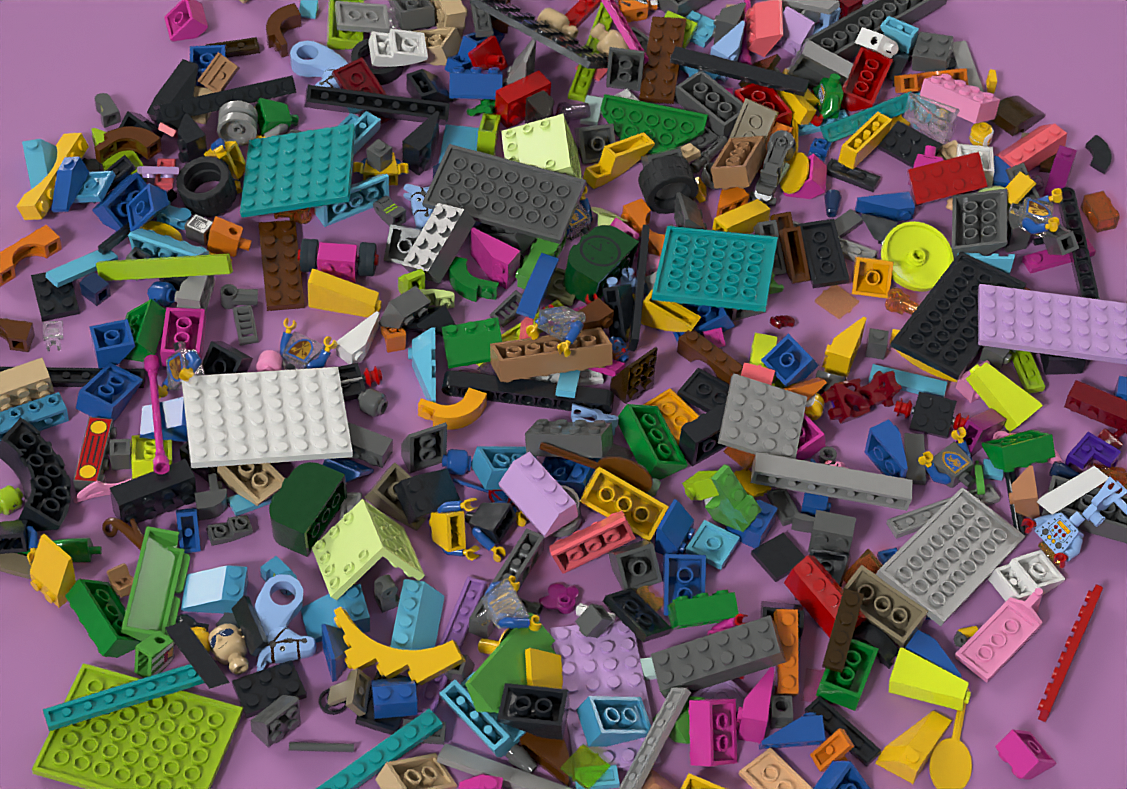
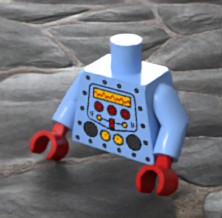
M1078 511L1070 518L1060 512L1053 515H1043L1033 520L1026 518L1022 521L1021 526H1029L1025 529V533L1029 534L1035 528L1034 531L1055 552L1054 563L1061 561L1059 564L1060 568H1064L1066 561H1070L1080 553L1084 534L1077 527L1085 518Z

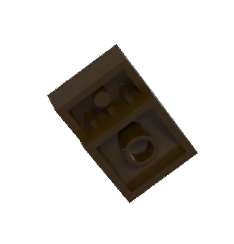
M1010 96L1000 100L995 119L990 121L1011 136H1014L1019 132L1024 133L1043 119L1046 114L1022 97Z

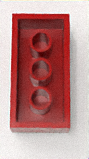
M979 151L907 170L915 206L988 187Z

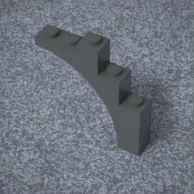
M1024 163L1006 169L1010 182L1019 172L1026 176L1029 175ZM1035 187L1020 201L1021 205L1024 206L1028 199L1040 198ZM1027 213L1036 224L1045 222L1049 224L1048 220L1053 217L1052 214L1048 217H1038ZM1061 224L1055 232L1048 229L1046 232L1034 234L1035 237L1043 238L1048 254L1063 256L1079 249L1073 231L1067 230Z

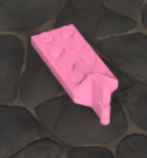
M1036 588L1026 601L1010 597L955 653V658L987 683L1042 626L1043 622L1036 613L1039 609L1043 590Z

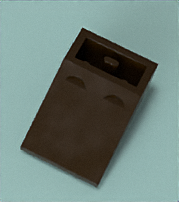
M654 347L611 378L610 391L625 404L635 400L639 394L651 389L654 385L657 347Z

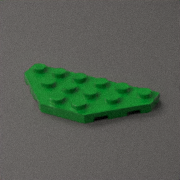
M604 94L600 113L607 123L613 124L614 133L620 141L643 132L654 141L655 145L647 154L680 147L702 135L708 118L707 114Z

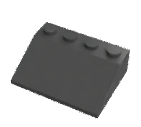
M1007 188L953 196L952 253L954 259L960 251L963 253H980L982 256H986L1007 245Z

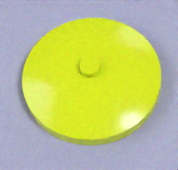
M905 222L897 225L888 233L881 247V259L894 262L892 279L900 286L912 291H930L954 261L951 246L944 235L934 227L922 222Z

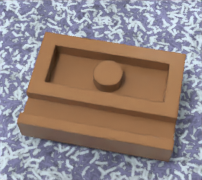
M218 52L198 79V82L213 93L223 91L240 68Z

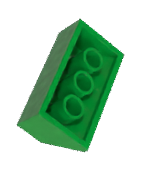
M627 404L618 415V425L637 463L648 470L652 479L661 480L688 466L658 406Z
M79 578L65 595L70 603V607L77 614L79 622L85 627L89 638L93 640L98 648V652L103 657L118 658L135 650V646L142 642L121 632L126 609L109 582Z

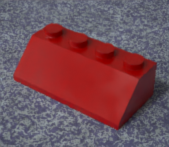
M861 46L849 77L842 87L843 98L841 108L852 112L872 107L893 59Z
M807 555L791 570L784 584L830 638L843 589L815 556ZM861 610L859 611L855 628L867 619Z

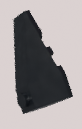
M185 59L181 60L156 94L147 111L153 122L157 123L153 106L194 97L199 70L198 64ZM182 119L165 122L164 124L179 129Z

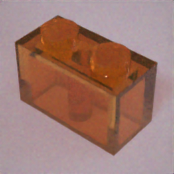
M1100 191L1084 195L1080 208L1096 233L1115 229L1120 215L1105 192Z

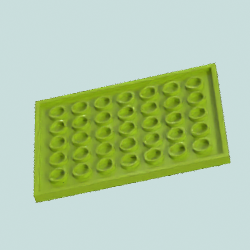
M83 663L64 703L140 679ZM181 690L49 732L32 767V774L84 789H210L243 714V707Z

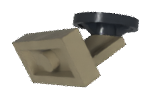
M358 668L351 670L349 680L330 686L329 689L321 693L319 696L320 709L326 714L336 715L342 713L348 707L358 716L366 714L371 678ZM326 694H328L327 704L324 708L321 704V700ZM339 703H345L339 710H328L331 706L334 707Z

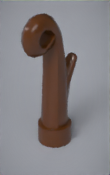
M113 517L103 522L102 530L107 537H114L119 530L141 551L144 534L139 529L135 519H130L131 526Z

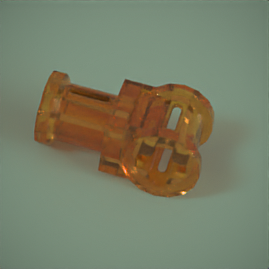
M310 208L274 213L275 219L279 217L289 218L299 224L309 223L312 216L309 212Z
M899 288L890 289L887 295L888 299L885 302V308L888 311L897 312L901 315L904 312L912 315L920 305L909 300L910 296Z

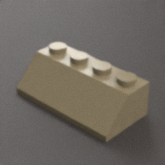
M863 565L858 568L844 587L845 589L864 594L860 608L867 618L864 622L879 627L894 643L904 649L917 630H920L928 613V610L888 585Z

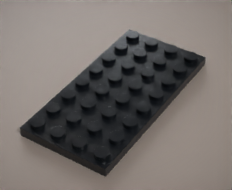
M507 0L470 1V4L587 69L608 68V56L600 52L599 54L593 52L594 49L586 44L584 46L579 44V40L570 36L568 38L564 36V32L557 28L555 30L549 28V23L542 20L537 21L535 19L536 16L528 12L526 14L521 12L520 7L514 4H507Z
M960 251L892 340L890 347L959 380L983 347L978 345L979 284L1024 290L1027 283Z

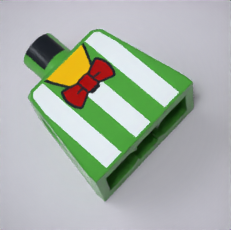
M156 631L135 646L134 672L142 678L161 673L172 662L174 646L176 644L169 635L166 636L160 631Z

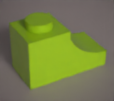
M422 269L398 277V290L401 294L415 286L419 290L425 289V273Z

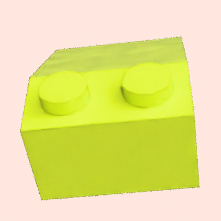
M132 435V479L154 471L155 439L140 438V435ZM163 440L165 455L169 459V465H171L172 440Z

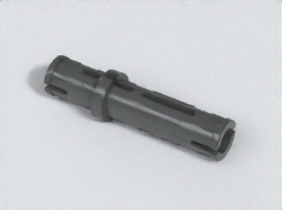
M721 135L704 152H701V157L690 164L692 172L697 174L705 164L710 163L711 159L724 148L728 139Z

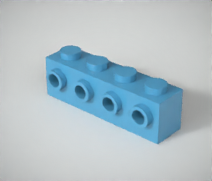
M60 393L50 394L0 412V441L20 417L39 431L69 421L67 408Z

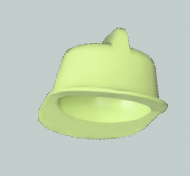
M591 207V210L598 214V226L610 225L615 218L620 219L622 222H628V220L622 219L608 210Z

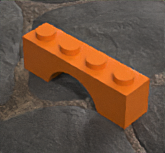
M967 68L894 76L895 93L921 91L924 79L942 74H949L952 76V79L965 81L966 85H968Z
M642 198L623 205L621 214L622 219L628 220V222L624 221V223L640 236L643 224L648 225L651 216V209ZM650 230L649 254L661 256L665 239L664 234H658Z
M44 225L0 252V287L16 278L15 267L22 259L30 256H40L47 259L62 250L60 237L49 226Z
M777 609L774 612V622L778 630L786 662L776 665L774 695L783 694L795 697L799 694L798 610Z

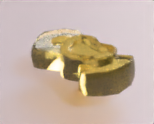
M1041 541L1038 547L1054 562L1055 552L1044 541Z
M641 586L637 589L636 593L654 611L661 609L663 598L655 597V594L649 591L648 586Z

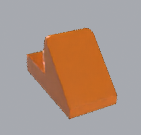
M380 327L381 334L385 338L387 353L401 351L406 348V331L402 327L399 329Z
M839 728L816 748L810 756L818 770L823 772L827 770L832 761H848L845 754L854 745L845 730Z

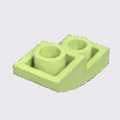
M420 289L431 301L429 306L446 305L447 309L454 308V292L439 289Z

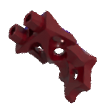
M877 371L873 375L871 382L862 387L860 386V378L832 385L821 394L824 403L831 402L833 408L828 410L830 420H838L840 424H843L869 413L870 407L873 405L893 406V397L902 389L901 385L896 382L894 371L884 374L881 371ZM849 386H854V387H855V390L852 391V390L848 389V387H849ZM853 406L858 407L859 411L853 410Z

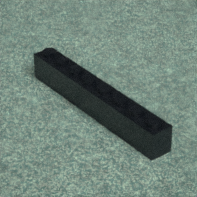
M293 75L156 105L153 108L157 124L183 119L186 113L192 117L218 111L225 103L230 101L253 103L258 102L259 98L271 99L297 92Z
M316 85L307 86L304 103L305 108L359 115L367 111L376 117L423 123L438 111L440 112L439 125L443 126L448 121L450 103Z

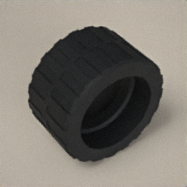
M667 155L656 158L643 168L638 177L639 186L647 206L651 211L659 214L674 213L676 194L678 192H681L693 201L698 194V185L690 164L680 156Z
M207 156L191 160V162L184 165L177 175V190L185 207L191 211L192 215L198 214L206 218L218 216L230 208L236 199L237 187L230 170L224 161L216 157ZM219 181L217 186L208 192L194 193L200 185L206 182Z

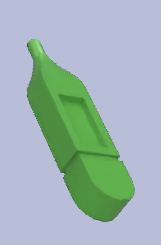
M976 460L974 467L977 495L985 494L982 465Z

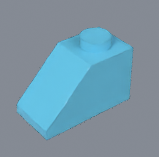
M887 16L881 24V30L885 36L897 43L900 51L909 53L916 44L919 28Z

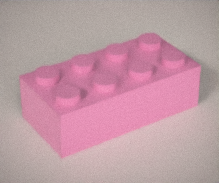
M949 74L924 79L919 99L975 124L995 119L1000 99L994 97V94L982 92L976 86H968L965 81L952 79V76Z

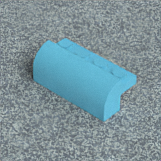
M367 111L360 117L350 113L338 125L354 124L355 126L353 156L380 129L381 119Z
M475 672L461 684L456 680L452 681L439 693L441 698L497 757L506 756L508 751L520 741V738L526 732L498 722V713L476 712L465 684Z

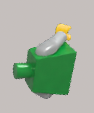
M259 98L258 103L253 106L258 113L260 133L265 135L263 137L258 135L256 138L286 134L291 125H297L299 122L298 115L290 114L285 103Z

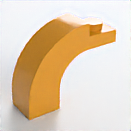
M468 388L464 398L453 405H440L421 398L418 403V416L426 420H432L433 426L446 422L447 430L460 429L472 424L482 415L487 406V393Z

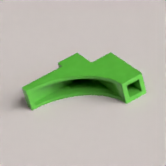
M724 464L711 477L719 495L713 497L705 508L714 521L744 532L762 510L754 497L747 494L731 468Z

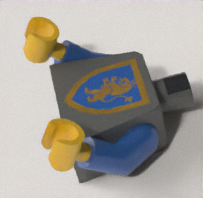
M960 427L958 428L960 435H958L957 430L951 433V437L957 440V443L954 441L934 457L930 451H926L918 459L921 465H926V473L930 475L934 482L947 485L950 488H954L960 482L969 488L976 480L970 475L973 468V460L967 442L963 440L966 436V430Z

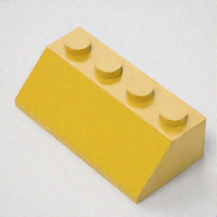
M601 467L595 469L579 501L605 517L623 511L633 533L649 542L669 507Z

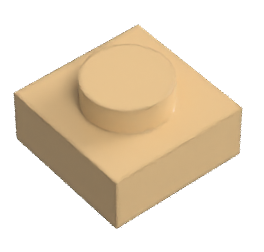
M691 143L680 147L683 159H686L688 163L701 157L700 150Z

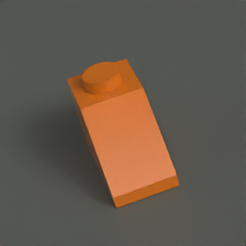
M738 187L722 189L716 217L747 204L749 194L743 188Z

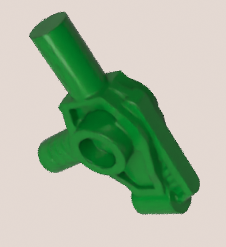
M483 99L480 101L481 104L472 109H467L466 113L469 116H474L477 113L491 114L495 109V100Z

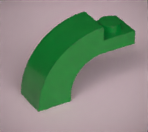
M455 256L448 268V278L453 289L462 297L477 302L478 297L497 300L499 283L472 276L467 270L468 259Z

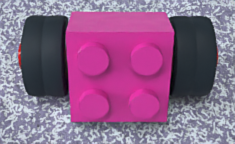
M307 238L302 239L301 249H298L301 272H311L312 269H316L356 284L357 270L360 276L372 277L375 275L376 266L379 265L376 243L361 242L359 255H357V245L322 243L317 239Z

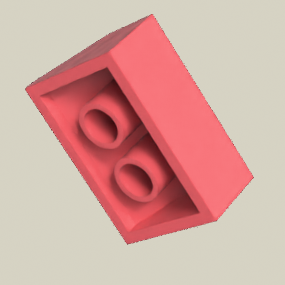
M782 0L758 2L747 10L745 15L747 50L765 57L783 36Z

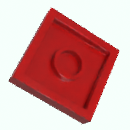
M489 36L468 53L473 67H480L481 70H488L491 67L504 70L508 66L496 36Z

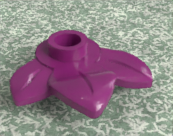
M553 583L548 587L549 595L540 598L539 603L547 609H557L562 614H569L573 612L576 606L575 600L579 596V590L575 586L565 588L560 583Z

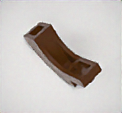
M295 3L274 11L266 23L268 48L274 47L275 51L279 52L281 58L288 56V44L283 34L288 30L301 27V13Z
M120 127L110 130L104 134V141L94 147L96 160L99 163H103L121 151L138 152L147 160L162 151L160 137L140 127Z

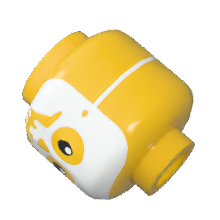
M986 122L974 124L969 136L971 144L989 146L994 133L993 127Z
M815 393L806 402L804 413L812 421L819 419L823 413L825 403L820 394Z

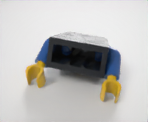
M502 500L493 503L483 502L475 513L467 512L465 515V522L470 525L472 535L484 548L493 552V559L496 562H501V557L497 554L500 553L505 557L506 551L503 547H496L495 544H500L515 520L517 525L524 527L528 520L511 503H506Z
M16 519L14 521L0 522V554L27 552L30 550L27 554V559L32 566L31 562L35 557L38 547V534L35 529L29 526L27 520Z

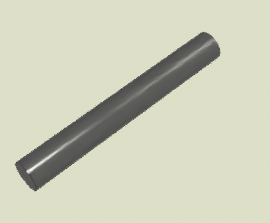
M289 742V751L354 752V744Z

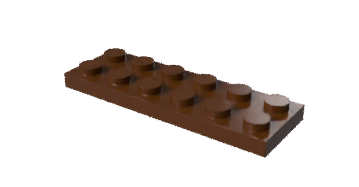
M652 16L646 52L649 61L644 64L639 94L640 101L674 104L680 65L670 63V57L675 46L683 48L687 24L686 18Z
M295 220L259 222L267 311L305 308L300 260H298Z

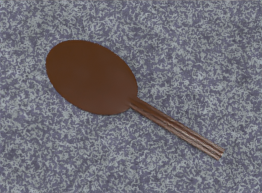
M541 442L539 447L540 450L593 469L601 467L644 493L648 492L653 485L649 472L638 463L629 459L605 457L596 462Z

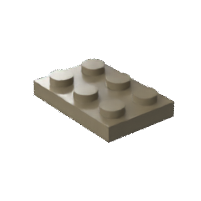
M745 98L730 138L764 136L766 145L779 112Z

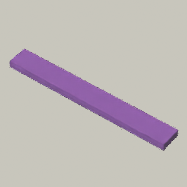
M467 576L439 646L453 640L461 650L469 631V618L482 599L487 586L486 581ZM445 674L422 685L417 697V715L422 714L429 708L435 714L441 700L439 693L446 687L449 680Z

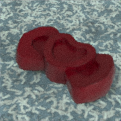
M787 315L772 316L770 324L781 329V326L793 327L795 320Z

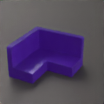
M1087 432L1067 455L1065 464L1069 467L1074 464L1083 470L1094 458L1109 468L1111 466L1115 467L1122 451L1092 433Z

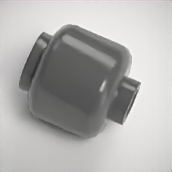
M367 389L365 392H361L358 397L360 410L373 417L384 414L387 409L388 401L386 395L377 390Z

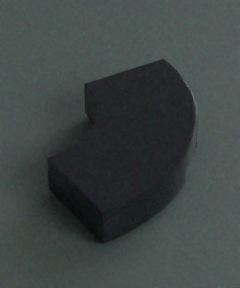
M1095 135L1086 143L1085 148L1092 155L1090 166L1105 174L1111 163V151L1107 143L1101 137Z

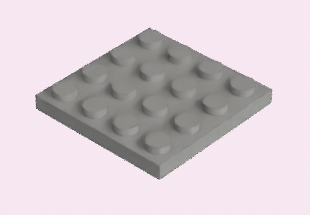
M733 374L718 443L754 455L758 452L796 459L807 397Z

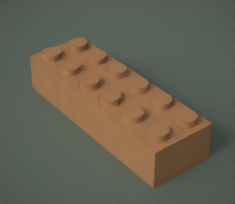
M601 327L582 330L574 343L570 344L571 354L568 357L564 356V351L559 355L557 348L559 343L565 342L567 335L553 334L539 336L535 340L526 338L490 344L491 365L501 382L530 379L536 376H549L550 374L566 373L575 370L584 371L595 367L604 368L605 366L612 365V343Z

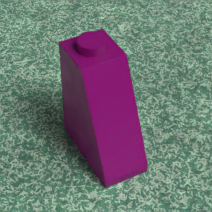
M1062 145L1059 146L1043 197L1047 195L1052 196V190L1056 188L1062 189L1066 187L1077 150Z
M992 408L969 418L963 427L966 430V436L963 440L967 442L971 457L983 448L982 442L992 440L993 435L1002 429L1006 421L1003 416Z

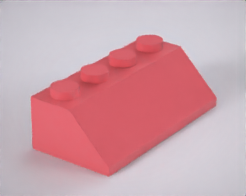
M1055 123L1042 125L995 156L1000 157L1010 167L1024 163L1027 172L1040 165L1041 162L1056 154L1060 145H1066L1067 132Z
M623 511L611 514L601 521L594 522L591 526L578 530L564 539L557 540L549 546L553 559L562 574L636 538Z

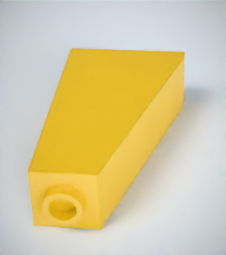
M756 199L715 217L712 230L751 234L754 232V226L758 222L769 221L771 209L759 199Z
M312 269L308 280V303L310 308L367 318L376 311H381L382 301L379 300V292Z

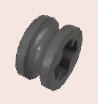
M823 447L820 450L818 460L821 464H824L827 460L836 461L837 452L832 447Z

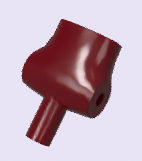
M1105 428L1098 435V438L1118 450L1124 445L1119 440L1124 435L1121 429L1111 433Z

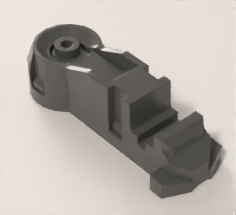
M779 130L770 136L767 143V155L763 163V169L760 171L759 183L756 184L755 192L751 191L750 200L759 199L768 207L776 205L777 198H774V194L786 161L793 158L796 150L795 139L789 132Z

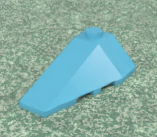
M42 139L22 141L31 189L49 174L57 159V147Z
M430 328L412 340V348H408V359H412V368L426 400L436 403L435 328Z

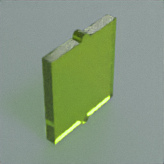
M582 744L560 769L569 775L573 782L579 783L585 789H591L611 765L599 757L598 753H594L586 745Z

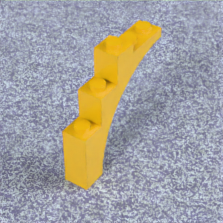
M340 606L334 610L336 617H334L335 623L339 629H343L345 633L343 639L347 646H351V648L344 651L347 656L344 659L350 670L358 668L362 671L378 662L379 664L376 667L380 675H385V677L390 679L410 668L408 671L409 677L422 686L466 662L457 643L453 640L443 645L423 650H402L388 647L365 635L352 621L346 609Z

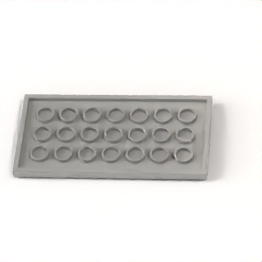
M962 487L878 570L876 575L888 585L928 610L927 616L939 626H942L990 576L994 569L1023 541L1025 535Z

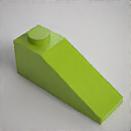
M698 471L684 481L682 484L687 497L690 500H704L718 496L719 493L711 480V477L717 471Z

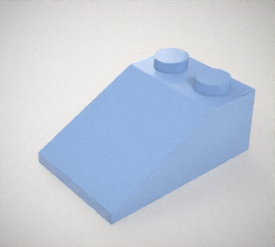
M741 21L712 46L710 55L738 62L742 48L745 22ZM725 76L720 77V80L723 82L729 79V77Z

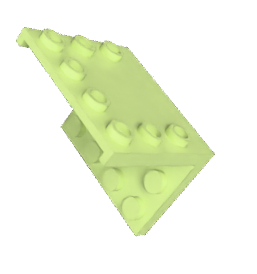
M564 114L501 131L505 159L562 174L566 173V175L582 179L578 147Z
M364 499L346 513L312 547L330 597L338 600L381 557L388 559L393 567L401 568L410 578L414 577L420 581L425 576L404 527Z

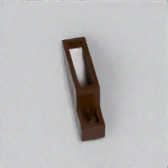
M791 212L771 215L770 220H776L786 272L791 283L810 281L800 226L794 227Z
M526 732L520 738L519 746L525 748L535 763L569 787L571 785L572 770L569 752L564 739L541 738Z

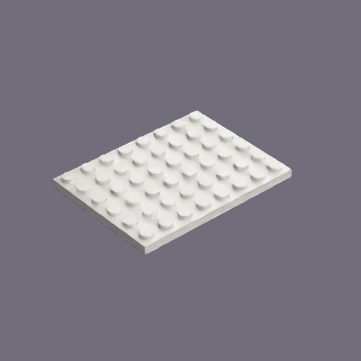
M338 367L192 376L188 382L181 379L191 468L347 458L353 455Z

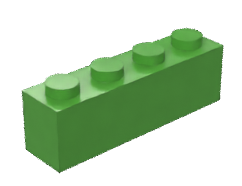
M567 231L561 244L537 238L536 243H532L530 254L525 256L522 268H518L516 272L517 287L526 288L541 253L558 258L566 244Z

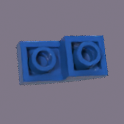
M815 138L810 146L807 157L815 154L824 163L832 143L825 139Z

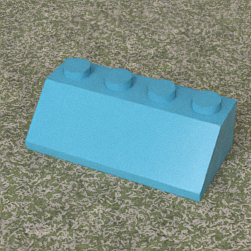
M388 174L376 175L351 185L350 202L314 207L315 215L323 226L326 227L373 208L375 201L384 196H389Z
M139 228L128 235L132 249L137 247L151 255V258L210 255L209 250L202 246L197 247L186 241L173 239L168 235L157 234L153 230Z
M404 579L390 647L402 650H423L435 647L445 596L424 581Z

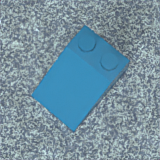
M477 446L471 467L485 490H502L499 487V482L512 462L526 454V447Z
M226 565L187 574L181 611L224 614V612L233 613L231 610L243 595L246 596L247 567Z
M361 584L352 585L338 600L330 597V594H327L303 606L300 612L307 636L313 637L316 643L322 642V624L338 628L334 617H336L334 610L340 606L346 609L352 621L363 633L369 632L370 616Z
M588 696L576 709L588 747H607L645 738L651 728L641 697Z

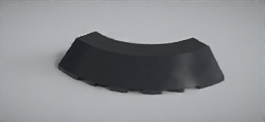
M20 417L0 441V459L15 472L25 494V506L18 520H27L29 526H32L35 531L57 530L64 522L69 511L71 502L70 477L66 474L65 464L60 454L57 455L53 450L52 443L50 441L46 442L40 436L41 432Z

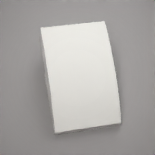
M390 29L389 34L373 31L371 33L369 48L372 66H404L428 59L424 33Z
M1039 550L1013 558L1008 565L995 568L988 580L1005 601L1010 597L1026 601L1036 588H1041L1043 590L1042 595L1063 583L1065 578L1043 551Z

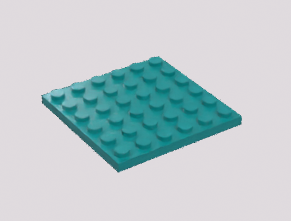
M354 124L249 140L240 207L241 217L245 218L350 202L356 130Z
M667 226L653 287L652 300L766 312L778 237Z

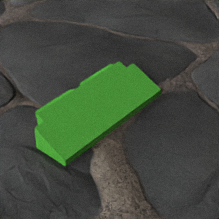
M146 527L121 629L122 633L143 641L156 631H160L167 636L165 627L176 623L180 599L175 597V593L183 591L190 562V556L184 553L185 549L177 548L179 532Z
M526 613L524 617H528L531 620L534 614ZM541 625L539 631H532L529 627L513 628L465 684L476 712L499 713L505 683L527 685L526 649L533 648L556 654L551 648L555 640L543 625Z

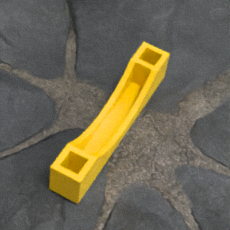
M66 133L62 135L56 144L57 159L52 170L38 185L25 193L16 206L24 220H41L44 218L53 202L57 170L64 157L82 158L89 147L82 133Z

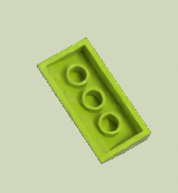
M328 0L327 47L335 50L353 49L356 44L363 40V32L337 30L335 2L364 3V0Z

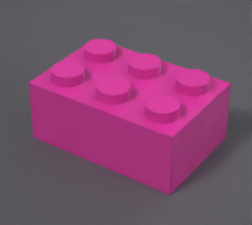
M166 307L160 350L162 367H169L168 360L178 353L181 355L182 367H187L189 361H184V356L189 351L196 352L202 360L206 331L205 309ZM178 342L179 350L175 351L174 343Z

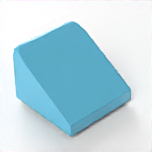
M301 0L299 8L301 17L315 19L319 8L318 0Z

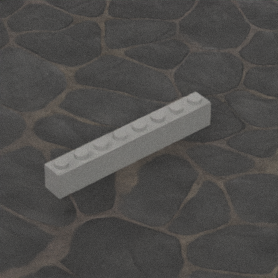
M756 452L752 464L751 483L906 511L912 500L913 480L901 477H892Z

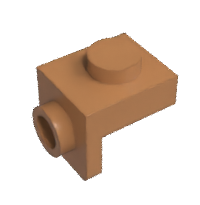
M122 563L107 570L106 573L113 590L120 597L129 596L134 578L129 574L127 565Z

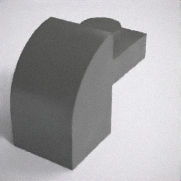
M216 473L208 475L210 491L195 493L198 521L216 518L227 509V488L222 489V483L217 481Z

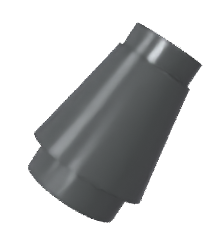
M515 744L506 754L509 763L527 773L532 774L538 766L525 748L518 744Z

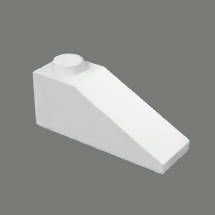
M379 312L373 313L337 341V356L348 364L359 363L366 357L379 328Z

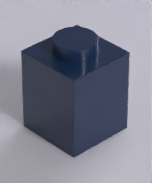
M95 272L84 277L79 282L81 295L96 306L111 296L109 283Z

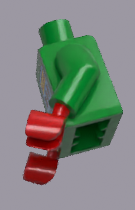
M832 73L830 78H822L820 84L810 91L819 99L817 107L820 115L814 114L810 121L814 126H820L822 119H838L843 90L840 84V76Z

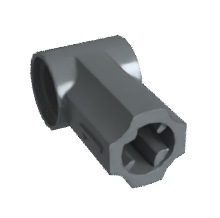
M226 284L221 288V306L225 309H233L237 305L257 306L258 289H237L232 284Z

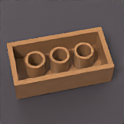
M764 136L729 138L711 167L714 188L726 190L731 187L742 189L750 186L767 155Z

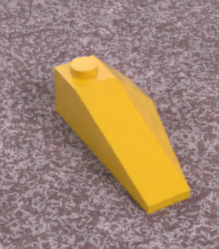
M935 711L930 712L886 745L875 764L914 784L952 720Z

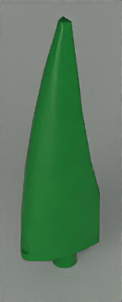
M90 538L52 540L72 558V562H91L92 554H102V547L93 546ZM28 550L27 552H19L17 554L27 556L30 550Z

